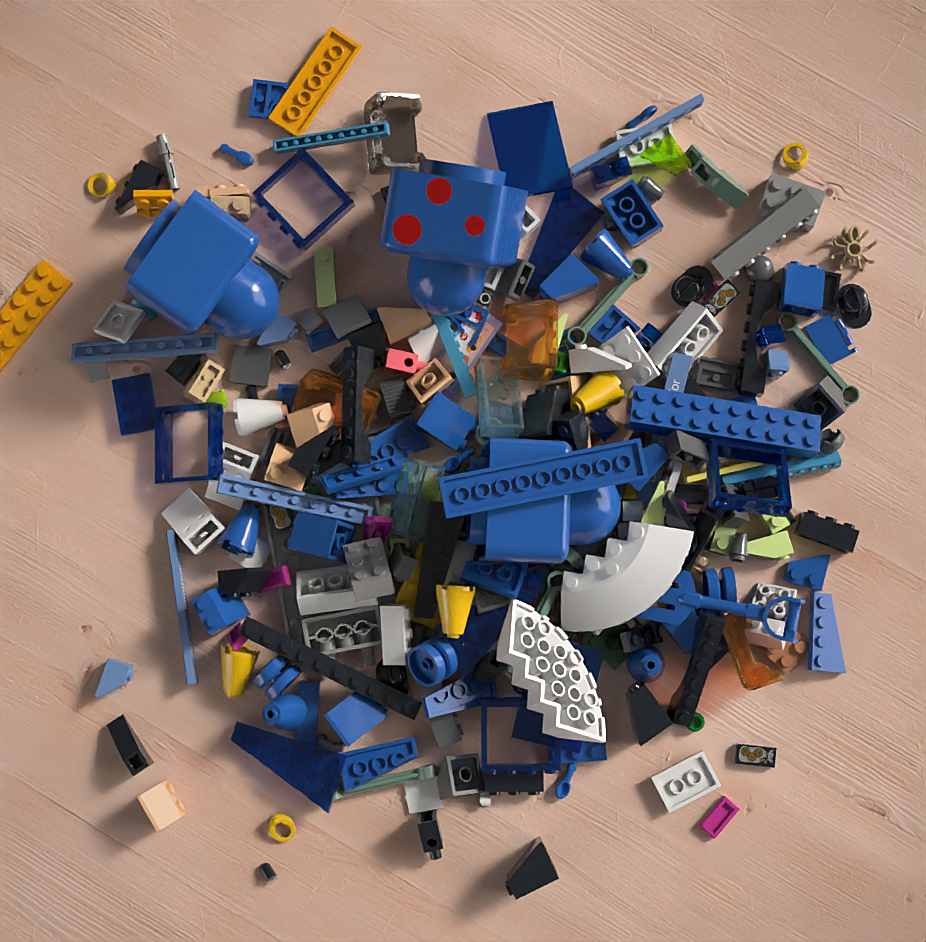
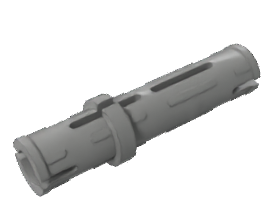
M159 134L156 136L159 147L158 155L162 160L168 190H172V192L178 191L181 188L172 157L174 153L170 148L168 135Z

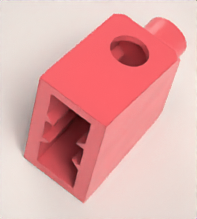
M389 348L384 356L382 372L412 377L415 372L420 371L428 362L418 361L417 354ZM404 362H408L410 367L405 366Z

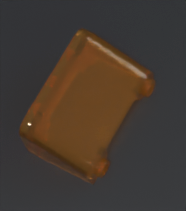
M547 299L506 304L501 310V319H504V323H507L506 355L500 361V370H503V377L548 383L556 369L558 359L557 300Z
M320 369L309 370L300 380L291 413L320 402L330 403L336 425L341 426L343 378ZM364 387L362 417L367 434L378 408L381 395Z
M725 614L723 618L726 624L722 634L741 686L751 691L782 681L778 670L772 671L763 663L755 664L744 633V629L753 627L752 620L745 619L743 616Z

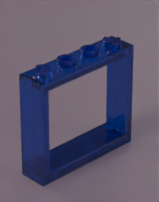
M303 147L253 192L255 197L253 201L260 209L264 207L268 211L266 215L273 222L277 221L281 225L279 229L286 236L290 234L293 238V244L299 249L302 247L305 251L355 207L354 201ZM300 161H303L342 202V205L305 239L298 234L263 196Z
M205 402L155 407V484L174 485L219 481L220 474L224 473L223 404ZM208 411V475L173 478V414Z
M711 437L706 445V451L709 454V460L706 462L709 507L785 518L792 508L786 448ZM718 457L776 465L779 500L721 492Z
M481 697V771H485V774H497V771H505V774H517V771H525V774H536L537 771H544L545 774H556V771H561V738L555 736L554 763H487V707H527L528 697Z

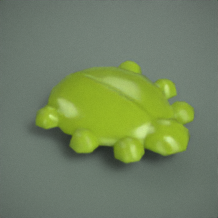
M223 389L217 392L213 390L206 402L201 405L205 406L203 408L204 411L210 410V414H214V412L222 414L227 406L228 398Z

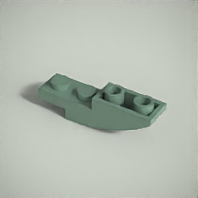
M691 144L680 158L697 180L733 208L738 209L749 196L724 169L720 170L695 144Z

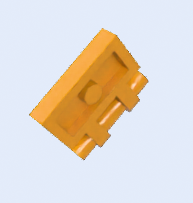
M133 190L137 216H145V218L159 216L174 199L172 190Z

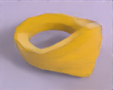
M799 143L787 145L783 150L784 163L792 170L800 171L808 161L806 148ZM794 147L802 151L801 158L795 161L787 155V151Z
M104 172L92 175L87 185L89 192L97 197L108 196L116 188V184L111 176ZM99 178L107 181V188L103 192H96L93 188L95 180Z
M277 813L272 816L269 822V832L274 839L285 842L295 835L296 828L289 816L283 813ZM282 822L290 827L291 832L288 836L280 837L277 835L275 826L278 823Z

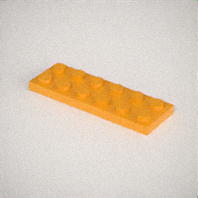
M331 26L268 117L269 120L293 136L304 135L363 49L362 46Z
M43 259L0 310V371H3L74 284Z

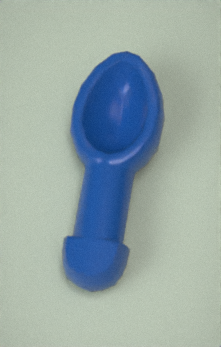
M652 105L644 109L625 125L626 129H632L642 121L652 117L658 110L657 106Z
M227 144L220 146L222 153L234 157L240 165L252 166L254 164V160L249 153L237 151Z
M467 446L461 454L449 458L444 465V471L446 473L457 471L461 467L462 462L474 454V447Z
M575 763L567 765L563 779L556 785L555 794L558 799L565 798L570 792V780L577 769Z

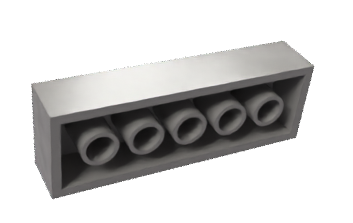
M802 186L710 258L711 263L725 280L728 278L732 280L740 273V268L743 266L747 268L754 263V258L758 254L764 255L771 249L770 245L775 241L779 243L786 238L785 233L790 229L794 231L803 224L801 221L804 218H811L818 213L817 208L820 205L808 189Z

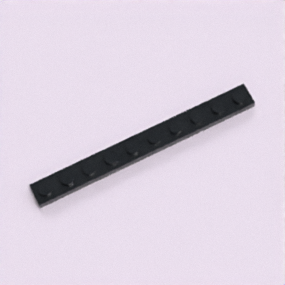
M246 616L238 632V635L412 720H415L423 702Z

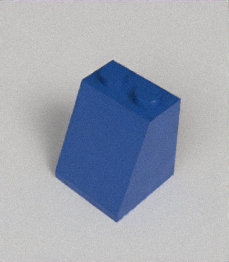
M571 254L539 286V299L545 305L549 304L552 307L594 291L598 286L599 279L579 259Z
M797 261L787 263L783 268L776 311L790 312L814 318L822 311L825 269H820L818 265L803 266Z
M437 391L417 422V427L457 453L459 449L463 450L468 442L466 437L469 433H474L478 424H476V417Z
M654 443L642 449L648 479L629 482L639 493L669 460L668 450L662 443L659 446Z
M297 511L292 534L289 537L288 549L346 563L343 545L352 542L355 526L339 520Z
M218 587L208 590L190 601L210 635H218L245 619L246 616L251 615L240 595L239 597L227 598V594H219Z
M669 605L665 609L675 610V605ZM692 608L689 616L680 625L656 621L685 654L691 655L695 625L698 619L694 608Z
M354 692L324 716L345 745L349 747L388 716L386 714L388 709L386 706Z

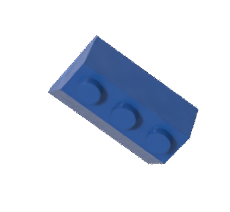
M633 179L600 199L631 247L649 240L660 233L664 227Z

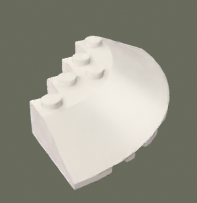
M630 521L627 541L608 538L605 558L586 555L583 574L564 571L561 588V630L573 632L603 630L621 625L650 608L654 602L664 595L672 585L677 574L680 573L684 560L690 550L694 532Z
M512 599L498 640L496 660L513 666L512 685L528 690L527 709L544 714L542 733L564 739L606 742L605 719L602 717L600 709L602 705L601 698L598 699L595 690L597 687L592 674L588 673L583 663L584 658L567 640L568 636L559 627H555L549 622L548 617L545 615L541 616L528 604Z

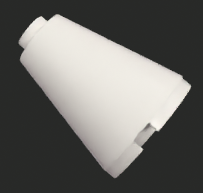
M234 399L233 413H236V419L234 420L239 436H246L285 420V416L288 414L287 405H283L282 401Z

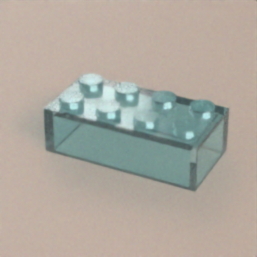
M480 357L474 366L480 437L518 438L524 429L517 359Z
M405 457L401 475L397 482L396 493L391 503L389 517H392L393 525L389 533L424 542L429 500L436 501L440 489L438 478L443 477L445 467Z

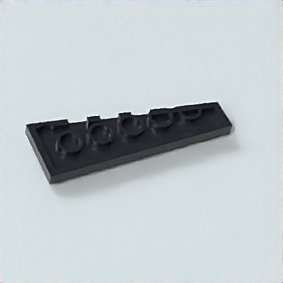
M429 500L414 617L434 618L438 605L436 585H444L465 518L464 515L446 519L442 501Z

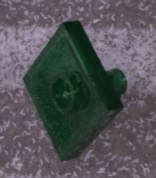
M624 624L603 629L599 635H593L587 641L590 647L612 670H616L633 652L624 653L620 633L630 631Z

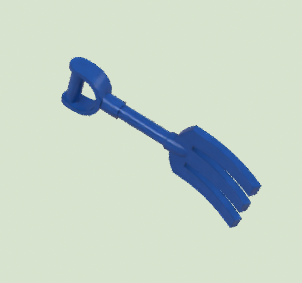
M681 570L673 580V582L679 583V589L669 588L657 600L675 605V610L650 607L643 613L635 616L680 625L689 616L692 608H703L760 621L764 630L770 636L782 641L798 643V639H795L799 615L802 603L805 604L806 600L778 596L770 599L764 606L706 597L700 593H695V585L689 571ZM789 601L783 636H780L770 629L767 623V614L775 603Z

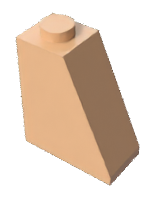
M377 308L391 347L407 341V338L419 332V329H424L435 323L431 313L428 314L425 309Z

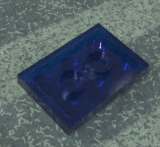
M145 373L113 379L112 385L121 436L160 430L151 374Z

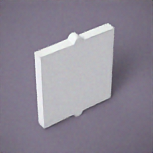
M435 323L424 329H419V332L407 338L413 353L418 355V361L429 362L439 356L445 348Z
M257 538L255 553L252 558H246L247 554L238 553V555L230 553L228 557L245 568L262 567L264 563H267L266 559L271 553L270 545Z
M438 776L405 783V799L408 802L409 814L443 808L437 785Z

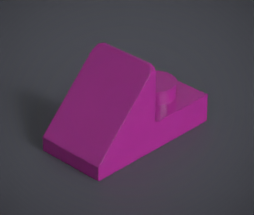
M365 517L363 540L381 537L384 544L393 525L392 517Z

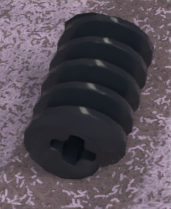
M491 650L474 665L473 675L479 682L490 683L507 668L508 664L496 660L497 650Z

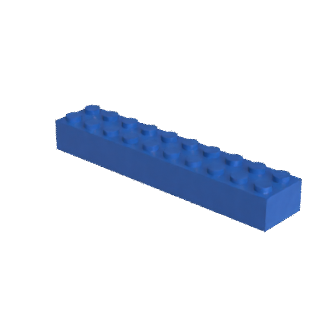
M633 385L627 393L624 429L669 436L673 431L680 430L685 434L708 443L811 459L820 451L821 416Z

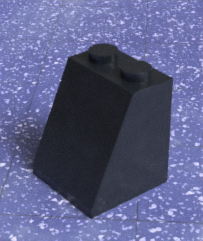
M561 386L549 387L548 391L540 389L535 390V394L527 395L519 439L540 440L560 438L554 420L568 410H571L569 390L561 389Z
M635 682L627 688L629 691L625 694L634 739L642 746L673 724V722L646 684Z
M540 836L535 839L507 873L505 886L509 895H514L516 900L559 879L557 870Z

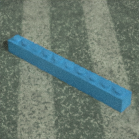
M384 121L273 140V148L276 154L388 137L390 136L389 124Z
M431 313L465 398L468 399L477 395L478 388L476 384L473 385L472 380L474 378L468 372L469 366L467 362L464 363L463 358L465 357L463 352L459 350L460 344L458 340L455 341L454 337L456 335L454 330L450 328V320L446 319V316Z
M836 451L815 455L811 459L801 458L721 475L720 481L721 484L726 483L742 488V484L751 479L758 481L763 480L767 476H781V479H789L794 476L837 469L841 466L842 460L839 452Z

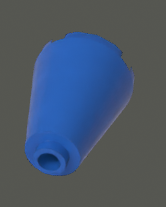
M603 229L595 236L596 239L587 245L580 257L584 262L619 280L623 278L627 280L634 272L632 270L633 265L609 232Z
M253 503L244 504L218 539L217 545L222 544L221 548L235 555L244 553L247 554L246 558H252L255 553L261 517L259 506Z
M651 645L631 651L627 656L626 666L633 679L642 683H651L663 674L665 659L661 651ZM651 661V666L648 668L647 663Z
M283 693L263 709L262 716L266 723L282 731L292 732L301 728L305 723L307 706L299 695Z

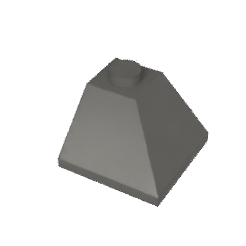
M828 375L793 404L799 412L821 416L820 432L846 412L841 390Z
M478 753L444 757L437 778L440 800L485 792Z

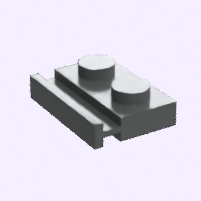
M701 356L696 381L702 386L732 392L739 364Z

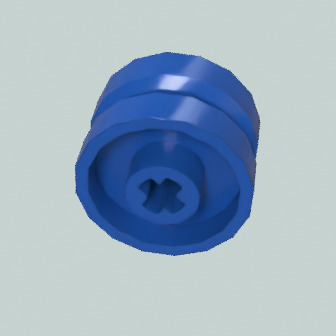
M723 567L720 569L719 574L714 568L704 569L702 574L703 596L737 602L736 579L733 568Z
M434 636L423 641V643L411 648L407 656L408 668L412 676L418 683L426 687L437 685L443 679L452 676L457 670L458 662L455 651L442 637Z
M281 655L272 659L252 681L259 689L271 683L264 694L271 702L302 673V670L296 664L284 670L289 664L290 659Z

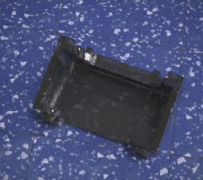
M377 92L366 101L364 106L365 125L386 121L390 129V136L366 140L368 166L371 175L391 174L392 168L417 172L419 171L420 159H427L422 152L417 150L415 117L422 110L419 95Z

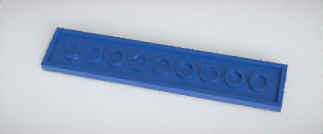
M640 438L439 477L438 482L446 519L644 480L648 479L641 441Z

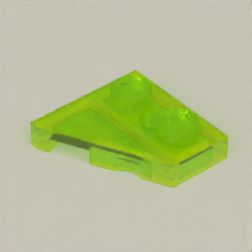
M668 134L640 153L642 159L655 163V166L666 169L668 173L677 176L692 165L671 134Z

